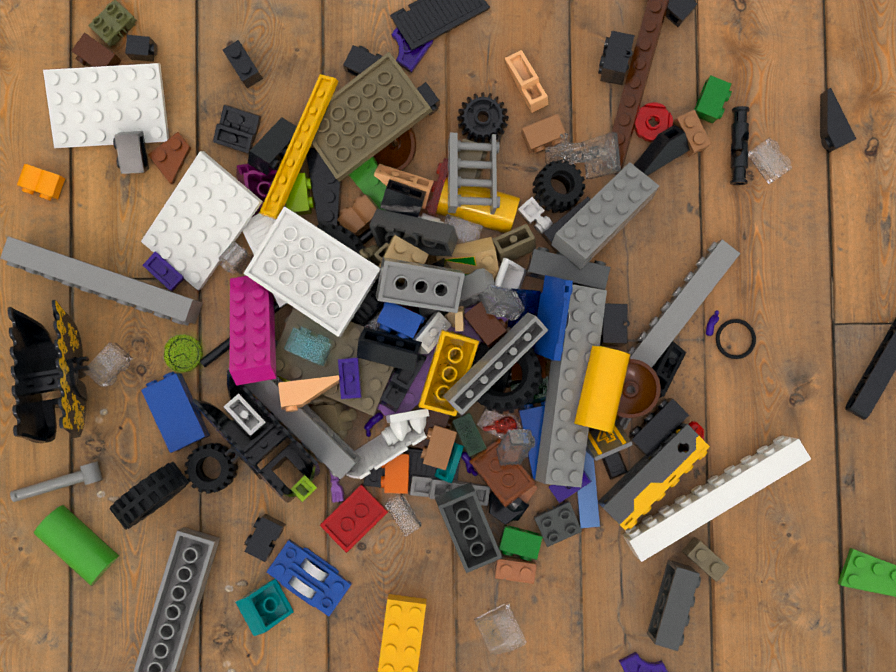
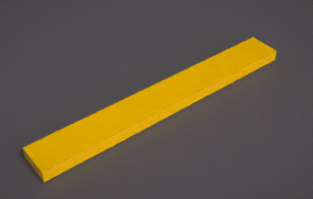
M319 75L259 212L261 215L276 220L285 206L339 82L336 78Z

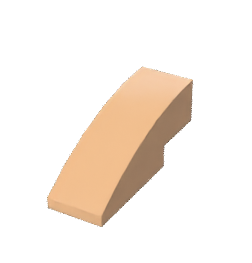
M520 50L506 57L505 61L531 113L547 106L548 96L539 83V77L523 51Z

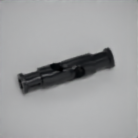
M738 106L732 109L734 121L731 125V185L748 184V180H746L749 139L747 113L750 111V108L746 106ZM736 151L742 152L741 155L737 157Z

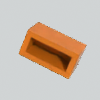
M403 452L382 466V468H385V476H381V488H384V493L408 494L410 453Z

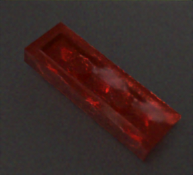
M444 158L443 163L439 162L436 174H439L437 181L433 182L431 192H434L432 200L428 199L425 210H428V215L436 217L442 189L448 177V159Z

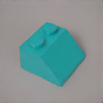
M276 579L249 592L235 602L253 636L267 632L294 613Z

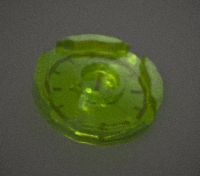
M184 334L176 335L169 339L165 344L163 354L167 366L172 370L190 372L200 364L203 351L198 340L193 336Z

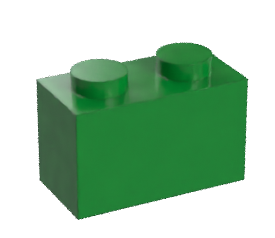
M711 75L708 77L694 108L699 119L712 124L717 119H721L725 108H722L724 102L729 100L732 93L730 91L732 83Z
M504 524L498 548L502 550V554L508 556L517 554L521 555L520 558L526 561L537 560L543 536L540 533Z

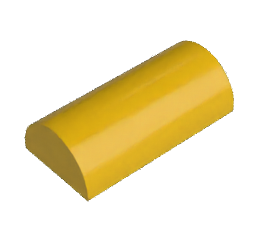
M447 177L440 196L437 214L507 233L511 231L520 198L497 191V196H500V207L496 209L494 215L490 214V206L461 205L457 207L456 213H448ZM461 186V188H458V195H461V197L490 198V189Z
M441 329L419 400V407L452 416L457 415L458 411L451 406L443 395L471 369L479 344L478 340Z
M592 346L574 424L613 433L630 354L606 347Z

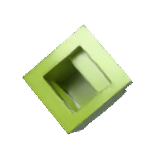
M304 475L290 490L303 502L317 487Z

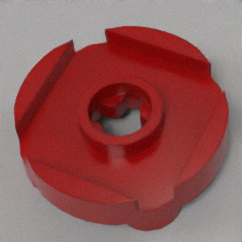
M656 102L648 103L639 109L634 126L636 135L645 141L653 142L658 134L673 126V117L663 104ZM652 118H655V121L658 122L654 127L648 123Z

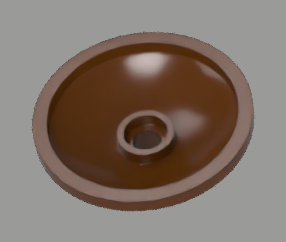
M412 127L395 139L397 140V146L393 141L373 156L378 165L382 164L403 170L412 162L416 152V137Z
M629 359L617 415L620 417L638 418L644 416L656 406L661 392L659 378L653 368L645 362ZM629 386L635 388L633 393H628L627 388Z

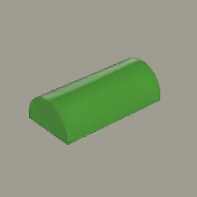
M64 505L52 511L34 531V535L90 586H93L119 557L115 551Z

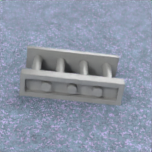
M450 132L448 138V213H456L457 207L461 205L490 206V214L494 215L496 209L500 207V196H497L496 153H499V142H496V134H492L489 143L461 142V140H458V133ZM461 150L490 151V161L461 160V158H458V152ZM461 168L490 169V180L464 179L458 176V170ZM461 186L490 187V198L461 197V195H458V188H461Z

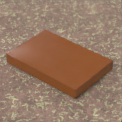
M500 438L469 461L505 508L536 484Z

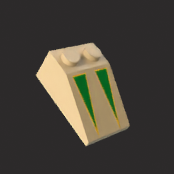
M491 237L457 244L452 257L436 256L437 261L445 258L451 269L461 270L465 273V276L473 273L476 269L484 268L493 275L495 282L499 271L496 250Z

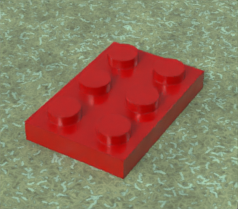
M361 484L320 526L347 553L388 513V510Z

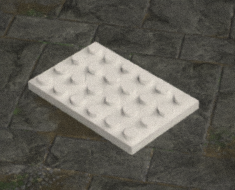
M160 63L43 70L54 148L113 145L114 135L120 132L143 131L145 143L165 142L169 139Z
M200 151L141 242L152 252L156 251L193 287L201 290L263 201L208 154Z
M284 206L243 274L336 336L341 337L378 278L381 268Z

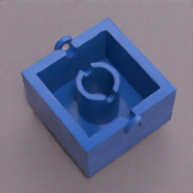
M384 302V307L377 320L379 329L389 334L392 331L401 338L413 340L425 317L395 303Z

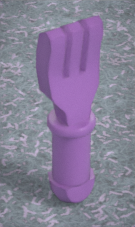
M330 473L332 502H343L344 491L338 482L340 479Z

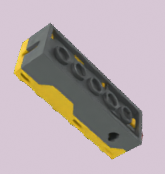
M691 421L689 424L681 423L649 456L644 455L598 501V504L624 530L633 528L638 522L637 519L642 514H647L652 508L651 505L655 501H660L665 496V491L669 487H674L680 481L679 477L683 473H688L694 467L693 463L697 459L701 460L708 453L706 450L710 446L704 441V429L695 421Z

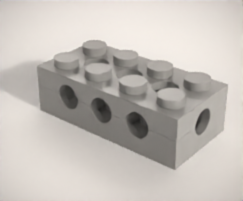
M382 257L376 298L378 301L458 313L465 273L457 269ZM399 278H404V279H405V282H404L403 285H401V286H396V285H395L397 279H399ZM419 281H424V286L421 289L415 288ZM438 285H444L441 292H435Z

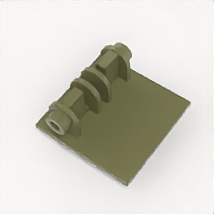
M113 0L88 26L111 47L112 45L115 46L121 39L117 34L123 38L124 36L120 31L123 30L127 34L128 32L124 27L129 31L136 25L135 22L137 20L120 3Z

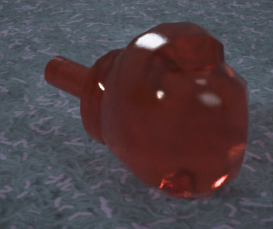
M504 417L495 420V425L483 427V431L496 430L497 434L503 433L508 438L512 437L518 430L517 422L513 417Z

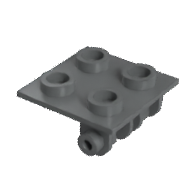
M563 501V503L556 507L552 506L553 509L549 510L547 508V512L536 513L537 516H534L547 547L582 532L570 501Z

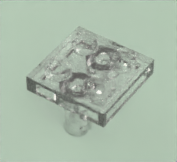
M615 132L583 141V151L575 153V161L585 163L586 179H594L621 171L618 136Z

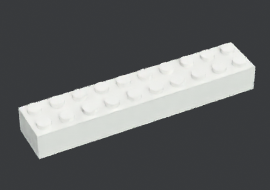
M779 436L773 440L774 443L770 446L765 445L759 448L755 455L742 458L740 464L727 467L722 475H715L709 478L707 484L694 487L691 490L692 493L676 498L674 504L661 507L658 510L659 513L654 516L648 515L641 520L642 523L631 529L627 528L625 530L626 533L622 535L633 554L641 562L811 460L798 438Z

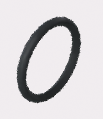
M731 319L724 322L716 333V345L719 351L731 359H742L748 356L756 344L754 329L750 324L741 319ZM731 323L743 324L749 329L752 336L750 348L741 355L727 353L720 344L721 331Z

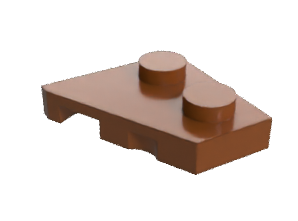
M177 132L149 153L148 156L168 182L174 184L176 181L175 177L179 169L182 168L184 159L188 156L191 147L182 135Z

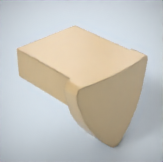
M459 306L458 313L448 312L444 317L455 328V332L464 331L465 310L464 306Z

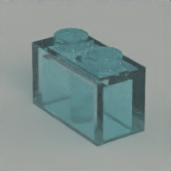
M300 326V329L293 327L284 349L324 366L333 344L328 343L329 338L320 334L315 337L310 334L311 330Z

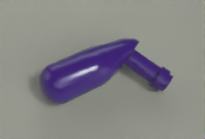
M718 310L714 312V315L710 317L707 323V336L713 335L714 326L719 321Z
M377 413L365 424L364 429L367 432V437L371 436L370 429L373 425L383 419L382 413Z
M462 452L461 458L466 463L467 472L477 476L478 473L474 471L473 466L469 462L471 457L467 452Z

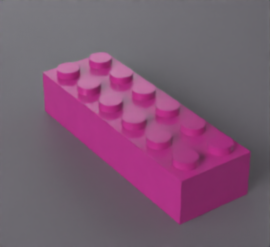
M248 276L230 278L229 372L236 385L277 379L274 295Z

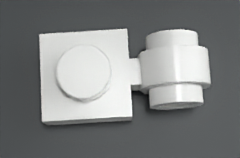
M533 197L517 210L529 224L536 221L534 227L540 234H543L553 225L549 217L540 216L545 210Z

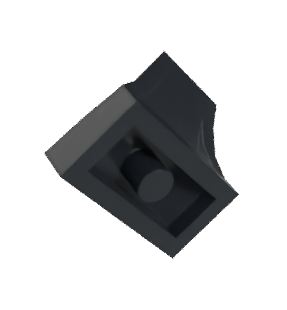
M492 491L489 494V513L505 525L512 521H518L529 507L528 503L517 498L505 508Z

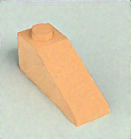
M382 164L378 165L374 176L386 186L390 179L426 191L421 207L423 209L426 208L434 183L433 180Z
M339 375L278 383L281 410L286 409V412L298 411V408L305 406L337 385L340 380Z

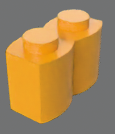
M24 164L17 186L22 187V191L33 195L36 192L40 193V198L49 201L52 198L58 200L66 178Z

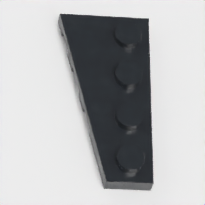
M309 148L306 157L318 225L328 226V224H334L339 226L337 219L340 217L342 180L339 182L334 177L315 148Z

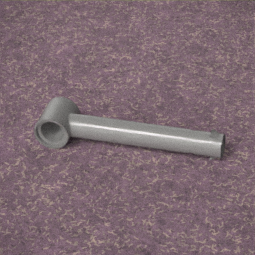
M98 461L80 466V471L10 492L11 500L17 502L80 482H84L87 485L101 481L103 479Z

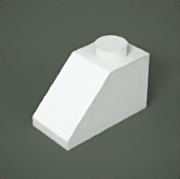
M239 393L224 406L225 411L250 436L266 423Z

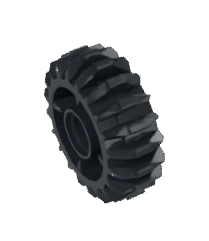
M484 92L481 93L479 98L475 93L473 96L474 100L471 97H467L468 103L462 102L461 106L464 109L458 110L460 116L457 117V121L461 122L458 124V127L464 128L462 135L469 133L467 136L468 140L474 137V142H478V139H481V143H485V139L490 142L492 134H496V140H498V134H504L502 128H507L508 126L505 121H508L509 116L505 115L508 110L503 108L504 102L497 103L499 100L498 96L493 100L491 93L488 94V97H485ZM480 115L487 116L488 120L486 122H481L478 120V117Z

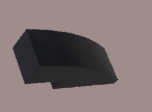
M420 354L415 372L398 368L379 403L396 413L427 357Z

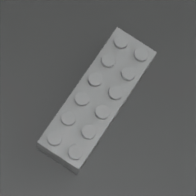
M629 162L555 234L551 245L581 270L653 199L659 185Z

